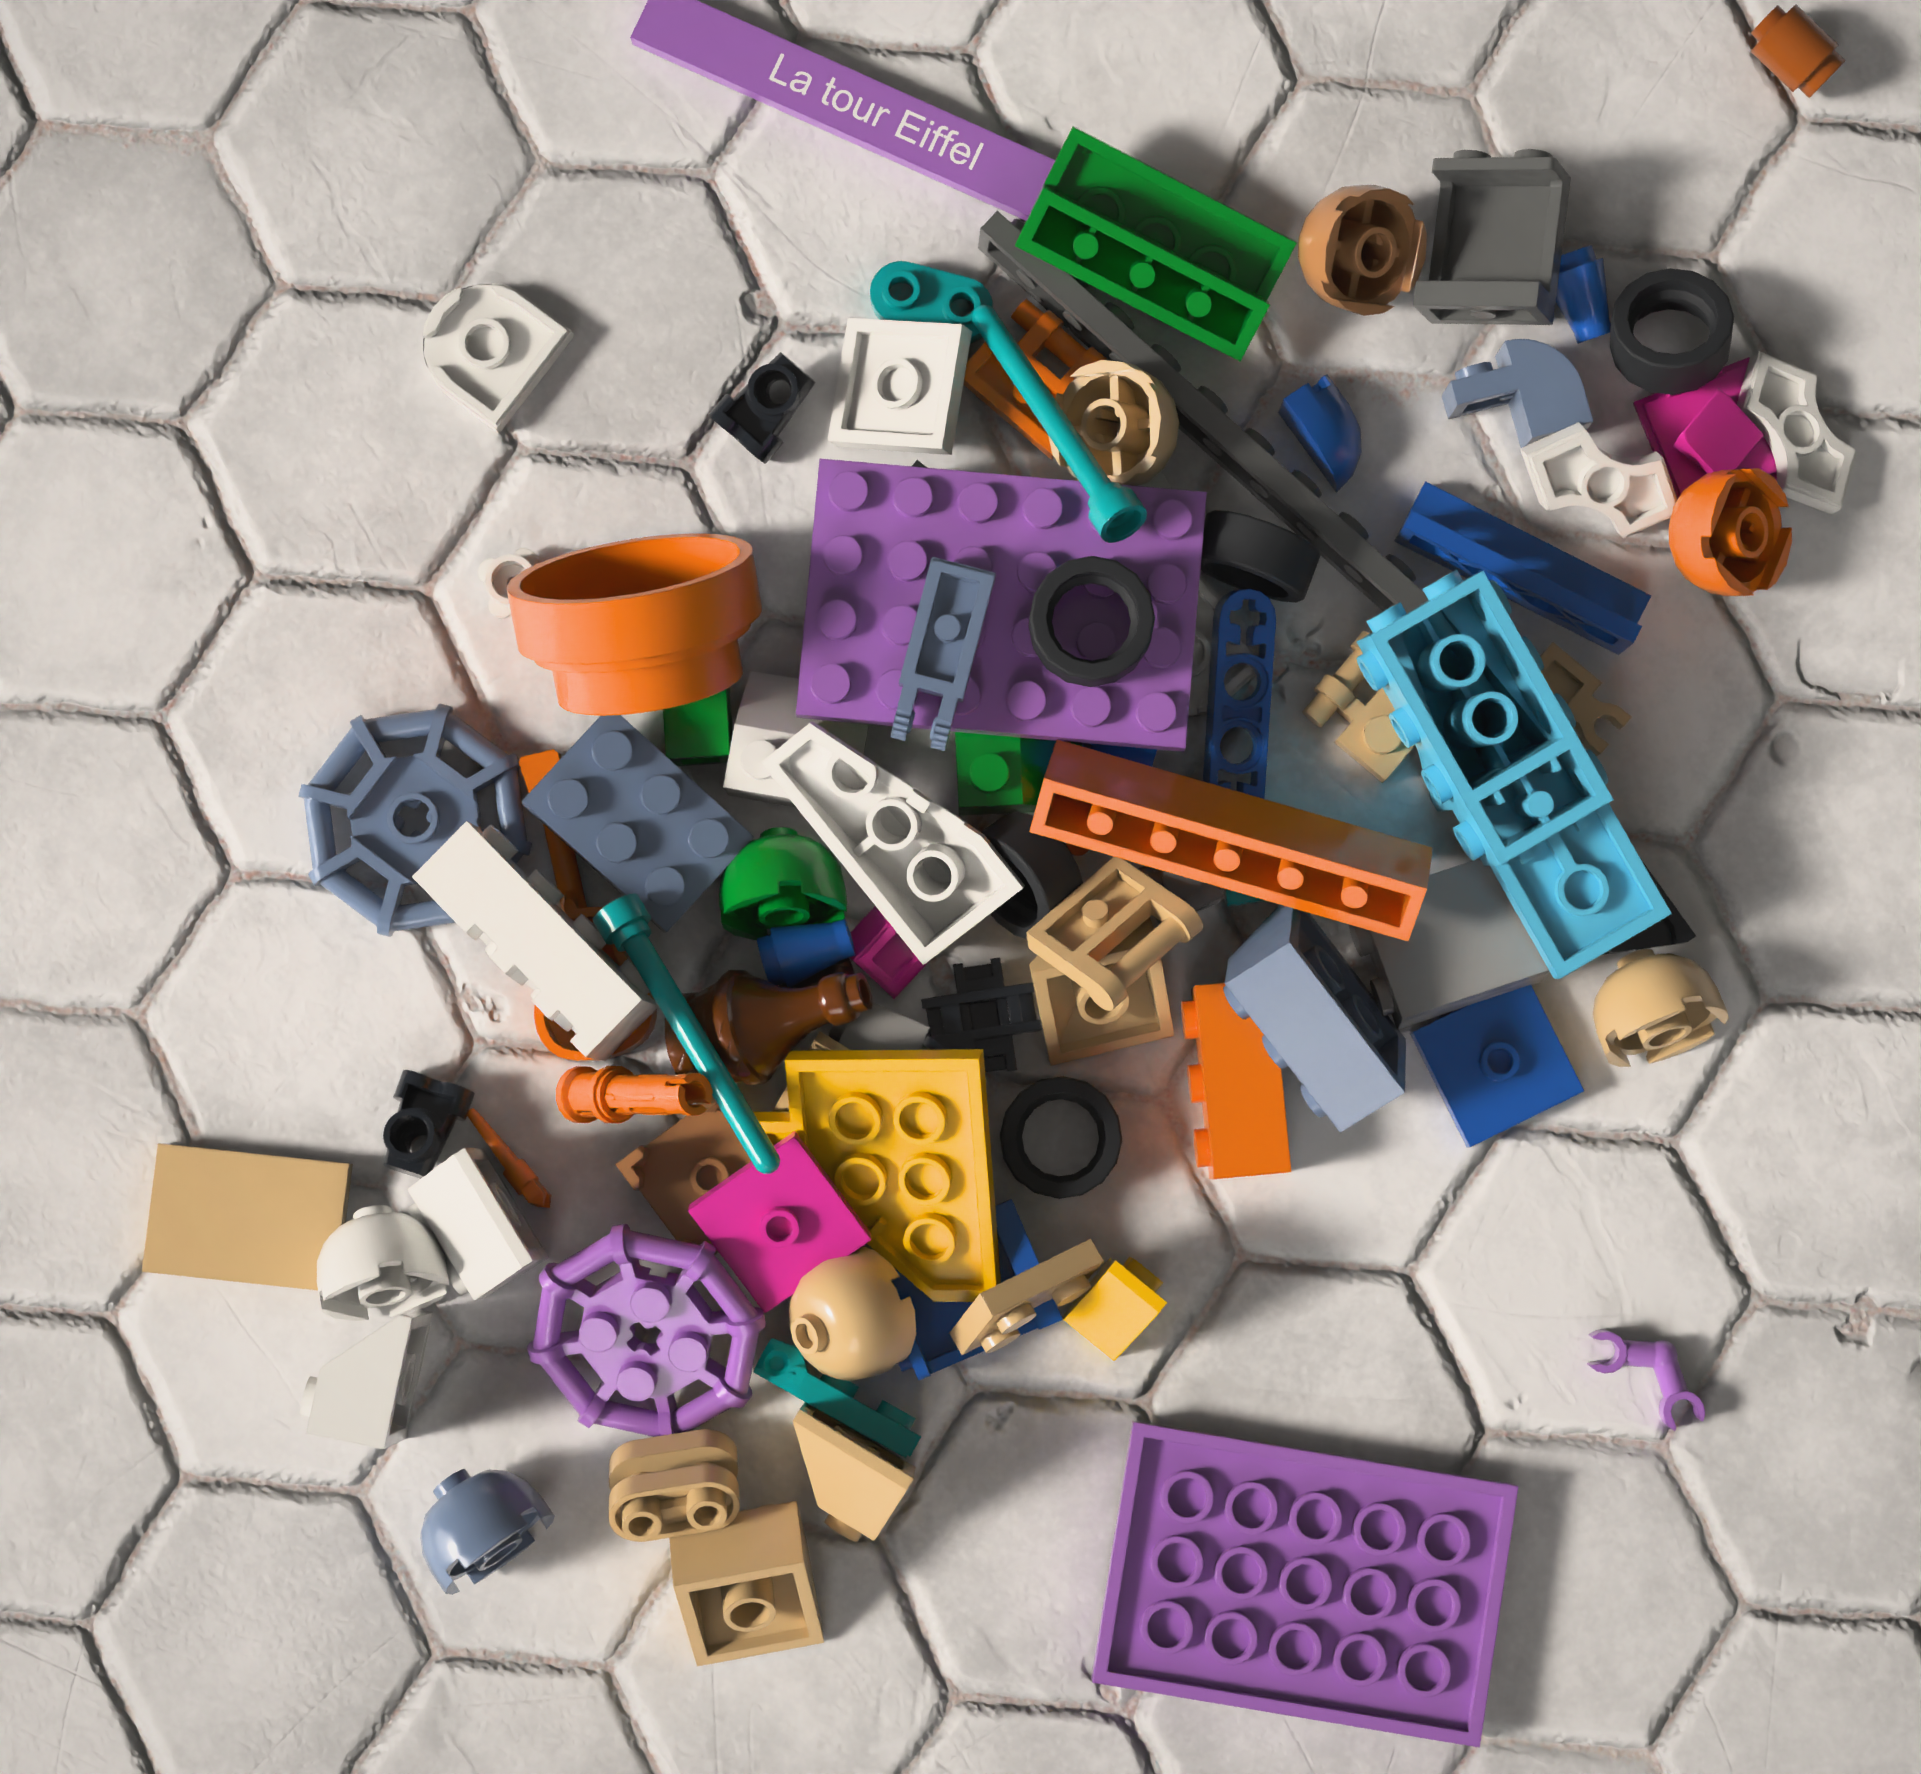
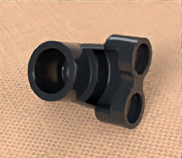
M780 352L769 364L755 370L748 384L735 397L726 393L709 413V416L738 440L751 454L766 464L784 443L778 436L816 382L785 354ZM779 380H785L791 388L790 398L783 404H775L769 395L770 387Z
M403 1070L393 1096L394 1099L400 1101L398 1112L387 1121L383 1132V1140L387 1148L383 1165L391 1170L420 1179L430 1173L436 1165L456 1120H466L475 1093L453 1083L438 1081L414 1071ZM421 1135L428 1136L424 1146L418 1151L411 1153L410 1146L412 1141Z

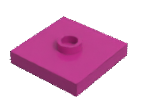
M796 1131L774 1145L780 1157V1165L775 1172L771 1174L760 1173L751 1161L689 1204L688 1207L690 1215L764 1313H767L793 1295L800 1279L820 1263L828 1259L849 1256L871 1240V1232Z

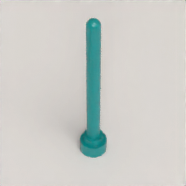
M989 305L978 306L972 314L973 324L1090 496L1088 500V507L1090 508L1088 517L1096 531L1108 543L1119 542L1133 535L1144 524L1147 517V510L1135 492L1129 487H1122L1118 482L1110 481L996 311Z
M628 894L610 902L593 917V923L605 943L608 945L614 944L619 952H627L698 1073L704 1075L710 1082L713 1098L755 1168L763 1174L775 1172L780 1165L779 1154L648 938L652 933L648 925L651 920L649 912L638 894Z

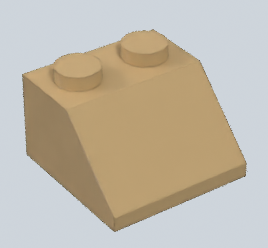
M797 1501L776 1505L768 1504L754 1509L739 1511L736 1518L724 1528L669 1538L673 1588L697 1667L824 1643L809 1550Z

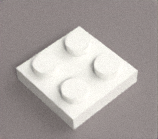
M848 318L828 441L837 447L952 455L972 331L962 324Z

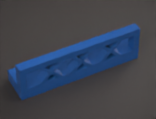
M1426 481L1421 487L1394 542L1451 571L1457 570L1465 578L1484 571L1489 581L1493 579L1498 583L1507 599L1617 655H1620L1635 642L1642 628L1638 622L1651 598V595Z

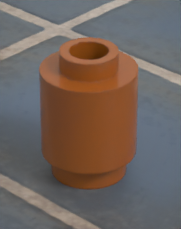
M1797 4L1787 13L1777 5L1751 32L1759 41L1751 50V53L1792 92L1799 88L1808 98L1846 61L1835 51L1839 44Z

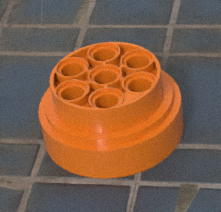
M720 534L660 535L597 545L538 563L517 574L507 585L519 652L523 656L534 660L537 665L552 670L558 703L563 709L585 715H627L663 710L707 698L731 687L743 675L738 638L749 630L751 623L762 612L752 545L743 539Z

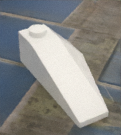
M813 721L761 762L923 965L1025 886L983 833Z

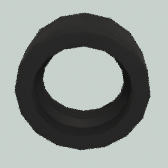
M1669 268L1646 273L1625 287L1614 303L1610 330V350L1615 367L1630 383L1653 393L1675 395L1697 390L1717 377L1729 358L1734 323V313L1729 297L1713 280L1690 270ZM1669 309L1685 311L1700 318L1707 325L1710 333L1707 342L1696 349L1678 354L1656 352L1642 345L1634 336L1633 330L1636 322L1650 313Z
M1214 510L1206 515L1200 570L1240 590L1252 589L1260 591L1269 599L1292 603L1305 599L1320 559L1317 547L1285 528L1249 515L1222 510Z
M1088 556L1068 560L1047 574L1034 594L1028 626L1033 650L1047 670L1067 683L1095 687L1115 683L1136 668L1149 648L1155 614L1151 595L1136 573L1116 560ZM1090 583L1106 586L1119 594L1128 607L1131 621L1128 637L1121 648L1107 658L1097 660L1077 658L1064 650L1055 637L1052 624L1054 609L1061 597L1076 586Z
M1017 811L1004 815L981 831V833L987 837L1025 885L1023 889L990 913V915L998 924L1013 935L1027 939L1026 932L1083 884L1078 864L1067 845L1062 841L1029 832L1033 815Z
M1066 1076L1041 1079L1019 1092L1005 1112L999 1135L1003 1159L1014 1178L1036 1194L1057 1199L1081 1196L1102 1184L1117 1164L1122 1144L1119 1116L1107 1096L1086 1081ZM1063 1099L1078 1103L1090 1113L1097 1124L1099 1141L1096 1154L1086 1167L1075 1174L1056 1176L1044 1173L1032 1164L1024 1151L1022 1135L1025 1122L1034 1109L1047 1101Z

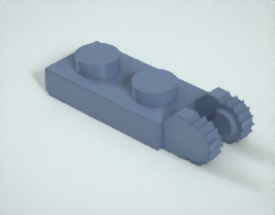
M932 557L899 679V686L903 688L893 722L892 738L905 741L907 734L911 732L916 714L914 708L919 691L942 697L939 713L934 718L930 733V739L932 740L930 748L945 751L958 702L963 703L996 573Z

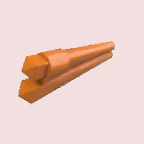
M474 1108L469 1109L468 1118L505 1168L503 1175L517 1194H523L528 1203L532 1205L550 1208L552 1195L539 1182V1178L526 1161L519 1159L477 1110Z

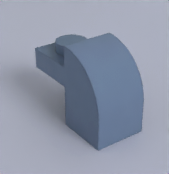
M1530 339L1505 341L1495 356L1498 369L1493 370L1491 362H1483L1455 372L1456 380L1450 381L1441 395L1448 419L1508 404L1520 448L1578 422L1586 430L1593 423L1582 380L1573 364L1555 348Z

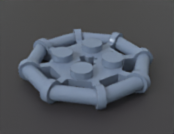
M440 703L433 710L364 719L360 715L350 721L352 728L308 785L301 784L298 797L304 799L313 869L309 872L308 876L314 886L322 885L374 924L377 927V933L383 936L391 937L394 931L456 923L435 900L401 905L405 886L418 884L412 876L466 821L481 829V812L478 806L477 792L493 783L500 832L518 849V852L511 860L517 864L523 855H530L532 843L527 841L518 776V770L520 769L519 759L516 754L508 755L453 714L452 706ZM428 736L424 752L408 757L397 758L395 756L387 758L379 744L380 742ZM446 740L484 769L466 779L440 759L444 742ZM366 751L374 765L350 795L334 792ZM422 803L426 804L429 811L425 818L430 823L429 828L424 833L414 831L409 837L405 836L401 832L405 824L403 818L399 816L401 809L406 805L409 808L417 809ZM330 806L347 809V817L351 823V847L337 855ZM362 860L389 880L384 899L356 880L346 870Z

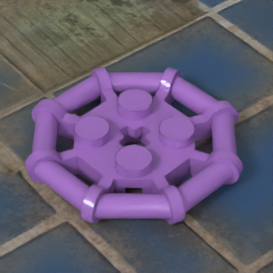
M619 1224L611 1227L610 1234L560 1263H548L539 1274L542 1291L534 1339L527 1345V1351L530 1361L542 1366L579 1414L577 1421L587 1428L597 1424L657 1437L691 1431L732 1407L743 1408L752 1397V1389L749 1383L759 1332L765 1328L766 1320L763 1310L759 1307H753L714 1255L716 1247L706 1241L701 1245H695L630 1230L628 1224ZM639 1259L682 1268L683 1270L680 1274L668 1272L666 1278L650 1275L651 1268L640 1266ZM614 1261L620 1267L621 1272L597 1286L584 1279ZM700 1279L723 1310L712 1311L694 1287V1281ZM570 1298L584 1307L582 1323L579 1330L561 1332L566 1299ZM640 1322L646 1329L656 1325L661 1330L656 1340L657 1343H646L637 1339L634 1336L636 1331L634 1323ZM728 1333L732 1336L726 1367L710 1358L713 1335ZM582 1353L602 1379V1382L595 1391H593L566 1355ZM699 1379L713 1388L677 1408L674 1393ZM615 1390L631 1401H643L653 1398L657 1411L608 1400Z

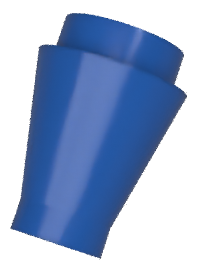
M1592 245L1561 255L1556 303L1571 327L1577 344L1608 334L1611 330L1603 258H1596Z
M846 919L831 923L771 927V934L757 938L758 949L768 982L777 986L786 983L787 987H793L843 959L856 956Z

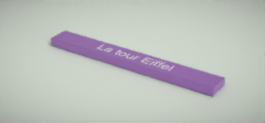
M648 0L630 37L634 46L1025 221L1055 162L1054 159L698 0Z

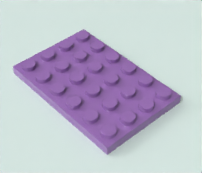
M820 458L796 717L893 726L903 688L899 686V679L932 557L996 573L963 703L958 702L951 731L1055 741L1058 739L1067 742L1184 752L1186 749L1207 492L1122 485V487H1129L1135 492L1147 510V517L1144 524L1133 535L1119 542L1108 543L1101 538L1089 520L1090 508L1088 507V500L1090 496L1079 481ZM1088 556L1116 560L1136 573L1151 595L1155 614L1149 648L1136 668L1115 683L1095 687L1067 683L1047 670L1033 650L1028 626L1034 594L1047 574L1068 560ZM1090 583L1076 586L1061 597L1055 606L1052 624L1055 637L1064 650L1077 658L1097 660L1107 658L1121 648L1128 637L1131 621L1128 607L1119 594L1106 586ZM918 691L914 708L916 714L912 728L932 729L934 718L939 713L942 697Z
M1132 1421L1091 1677L1092 1683L1480 1748L1519 1486L1511 1483Z

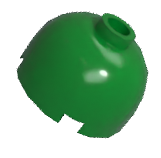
M776 827L767 829L760 834V838L753 839L739 851L720 877L719 907L721 910V923L725 930L735 936L757 940L759 937L768 935L767 929L771 927L831 923L845 919L844 911L847 912V892L841 866L830 850L812 838L798 835V832L792 828Z

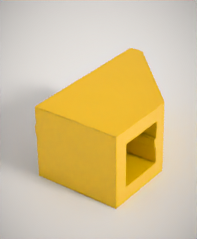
M1130 1256L1123 1265L1110 1257L1090 1281L1091 1289L1078 1297L1062 1318L1115 1361L1167 1304L1164 1299L1156 1294L1163 1282Z

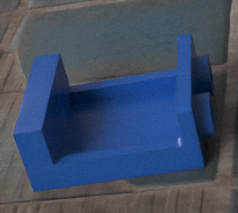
M1012 1199L995 1205L1001 1283L1039 1264ZM896 1269L900 1277L891 1282L897 1289L900 1300L910 1296L915 1309L916 1337L911 1354L904 1361L898 1363L902 1372L913 1368L920 1381L931 1376L932 1373L985 1351L980 1346L961 1355L949 1334L973 1302H934ZM1051 1299L1033 1308L1037 1315L1031 1321L1019 1327L1018 1331L1021 1336L1037 1328L1040 1330L1063 1320L1054 1300Z

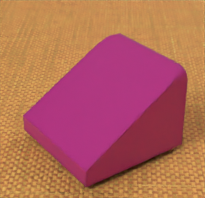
M1718 388L1683 430L1673 447L1706 473L1720 470L1737 469L1764 434L1736 403Z
M876 906L850 932L856 956L850 957V959L893 999L901 993L926 965L920 962Z

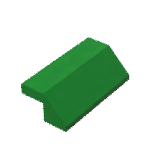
M1072 126L1038 194L1015 246L1241 362L1270 306L1267 299L1297 242Z

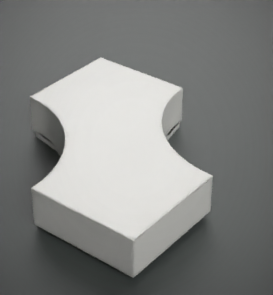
M1758 351L1749 359L1737 406L1764 434L1763 437L1768 443L1775 460L1777 482L1784 491L1786 498L1832 515L1842 508L1857 452L1854 448L1839 440L1825 424L1816 401V373Z
M1579 422L1520 448L1539 503L1545 510L1551 511L1567 506H1584L1595 509L1611 519L1616 531L1623 539L1671 518L1677 497L1664 458L1657 451L1637 457H1622L1609 454L1595 445L1589 433Z

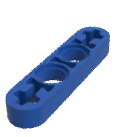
M1241 589L1224 595L1217 603L1213 615L1203 781L1231 789L1230 781L1223 780L1218 782L1219 770L1238 775L1251 772L1250 784L1237 781L1236 791L1265 799L1276 614L1272 602L1262 592L1252 589ZM1243 599L1248 600L1250 611L1259 612V624L1248 626L1246 631V646L1259 645L1258 656L1247 653L1226 655L1227 643L1240 645V625L1230 623L1229 616L1231 611H1237L1242 608ZM1238 663L1250 666L1257 678L1255 691L1244 700L1233 699L1228 695L1224 686L1226 672L1230 667ZM1242 727L1249 732L1253 748L1246 760L1241 763L1232 764L1224 759L1221 753V738L1229 729Z

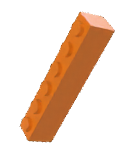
M1058 739L1044 776L1029 831L1408 942L1428 888L1433 847Z

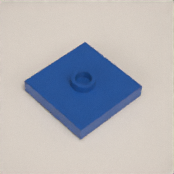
M1531 985L1465 1006L1410 1033L1467 1148L1584 1092Z

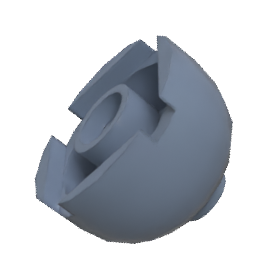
M461 1469L447 1477L433 1490L438 1501L425 1514L420 1534L422 1555L430 1572L445 1594L453 1595L460 1592L454 1580L466 1574L473 1584L485 1579L518 1556L535 1541L528 1530L539 1519L545 1528L548 1529L553 1523L555 1515L541 1495L527 1480L511 1472L489 1469L471 1477L466 1469Z

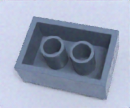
M621 715L600 716L522 800L524 807L623 896L638 894L651 916L650 921L662 932L670 930L731 863L739 851L754 837Z

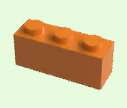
M1225 983L1195 985L1191 989L1192 1000L1181 1001V1015L1184 1038L1196 1039L1198 1064L1187 1065L1191 1103H1202L1204 1128L1193 1130L1197 1168L1208 1167L1209 1179L1291 1172L1282 1071L1271 1059L1263 1045L1262 1036L1264 1034L1251 1017L1244 1020L1235 1013L1224 994L1223 988L1226 986Z

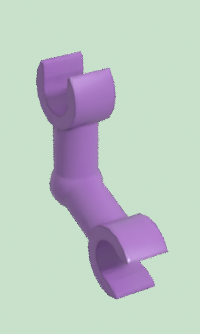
M1604 1329L1595 1330L1588 1334L1594 1339L1610 1340L1615 1348L1614 1356L1610 1361L1606 1363H1587L1595 1371L1604 1374L1613 1373L1622 1366L1649 1367L1654 1369L1663 1395L1659 1404V1415L1663 1423L1674 1431L1676 1430L1671 1410L1675 1402L1683 1399L1690 1402L1695 1417L1701 1421L1704 1420V1404L1698 1396L1688 1391L1677 1360V1350L1672 1343L1663 1340L1656 1342L1622 1340L1615 1333Z

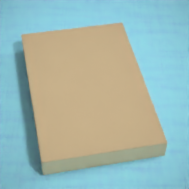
M158 1143L142 1272L318 1291L317 1260L328 1237L339 1226L346 1223L353 1164Z

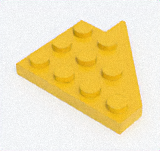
M983 1049L790 1051L784 1060L789 1112H753L773 1146L796 1131L871 1232V1240L867 1244L890 1262L894 1268L932 1301L974 1302L980 1293L1000 1284L1001 1274Z

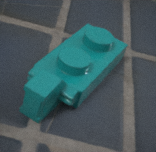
M772 1338L754 1368L753 1373L904 1458L907 1455L911 1457L921 1439L920 1435L910 1430L916 1420L913 1416L884 1400L881 1401L875 1411L854 1399L859 1389V1386L854 1383L824 1374L818 1379L809 1374L805 1359L797 1347Z

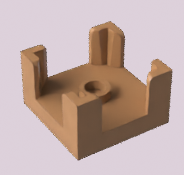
M712 1096L711 1104L697 1103L707 1108L705 1113L699 1116L686 1115L649 1144L639 1146L615 1165L635 1191L639 1190L675 1240L695 1245H701L706 1241L714 1246L688 1212L689 1204L747 1165L751 1160Z

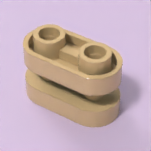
M701 1429L633 1440L619 1446L609 1459V1487L611 1490L609 1494V1523L613 1531L624 1539L646 1542L715 1531L729 1525L736 1518L740 1509L739 1484L736 1479L738 1475V1456L734 1441L720 1431Z

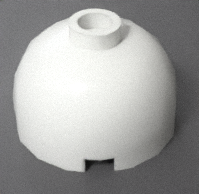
M373 1205L357 1210L353 1214V1220L339 1226L328 1237L317 1260V1286L321 1308L324 1314L335 1319L369 1320L367 1308L392 1305L389 1314L390 1317H395L426 1308L441 1300L447 1294L446 1285H449L446 1261L441 1245L433 1231L423 1222L407 1214L392 1212V1208L386 1205Z

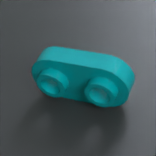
M896 261L882 267L875 274L870 286L872 309L879 320L962 324L972 331L970 343L982 338L973 324V311L980 305H989L993 308V301L989 291L977 280L906 261ZM906 283L913 289V294L907 300L898 301L890 295V289L895 284ZM957 299H967L973 304L974 309L969 315L960 317L951 311L950 306Z

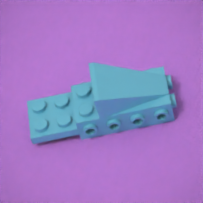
M1455 570L1423 588L1422 590L1428 601L1409 612H1406L1401 602L1366 621L1372 633L1356 641L1363 653L1356 658L1357 663L1372 689L1378 691L1383 688L1395 711L1389 714V719L1400 740L1408 748L1414 744L1417 747L1423 769L1421 775L1428 788L1430 799L1437 812L1453 810L1460 823L1453 827L1460 846L1472 861L1480 858L1484 866H1490L1554 979H1561L1672 913L1609 804L1614 799L1605 785L1608 783V776L1604 767L1591 750H1585L1573 728L1576 727L1574 715L1562 696L1558 693L1553 694L1541 673L1544 670V665L1538 651L1526 636H1520L1509 616L1512 613V609L1505 593L1493 579L1489 581L1484 571L1462 580L1458 571Z

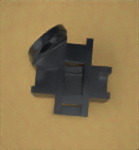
M1000 957L990 959L991 964L963 968V963L953 964L957 994L921 999L922 1008L926 1009L928 1026L930 1027V1036H927L922 1046L928 1050L983 1049L985 1072L1007 1069V1072L1017 1070L1012 1035L1042 1030L1041 1020L1036 1019L1033 982L1005 986Z

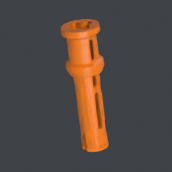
M575 1066L561 1076L556 1087V1102L559 1111L567 1120L573 1123H590L597 1119L604 1123H623L634 1114H683L699 1116L705 1113L707 1108L702 1104L693 1103L711 1104L712 1101L711 1084L700 1073L634 1075L623 1066H606L598 1071L592 1067Z

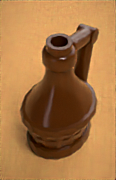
M849 958L839 961L793 987H787L786 983L777 986L762 978L752 976L746 970H728L715 984L695 993H682L734 1081H743L747 1085H762L768 1082L776 1072L777 1067L785 1060L788 1053L813 1030L827 1023H831L834 1026L851 1023L859 1018L860 1013L871 1010L873 1006L869 984L862 973L854 972ZM665 1018V1042L675 1074L698 1073Z

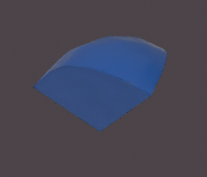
M1326 374L1314 386L1311 387L1307 383L1286 396L1278 413L1337 493L1354 475L1362 453L1361 429L1349 403L1328 374Z

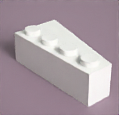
M466 821L412 878L465 933L474 940L480 938L487 945L484 949L485 952L506 975L521 986L526 984L533 991L530 995L532 997L531 1001L548 1019L554 1020L567 1032L572 1029L576 1033L570 1042L585 1057L606 1061L659 1007L658 1004L648 995L650 992L629 959L619 966L602 950L606 943L596 926L587 917L581 914L573 921L556 904L564 895L547 877L537 869L527 876L511 860L518 852V849L497 828L490 824L482 831L479 827Z

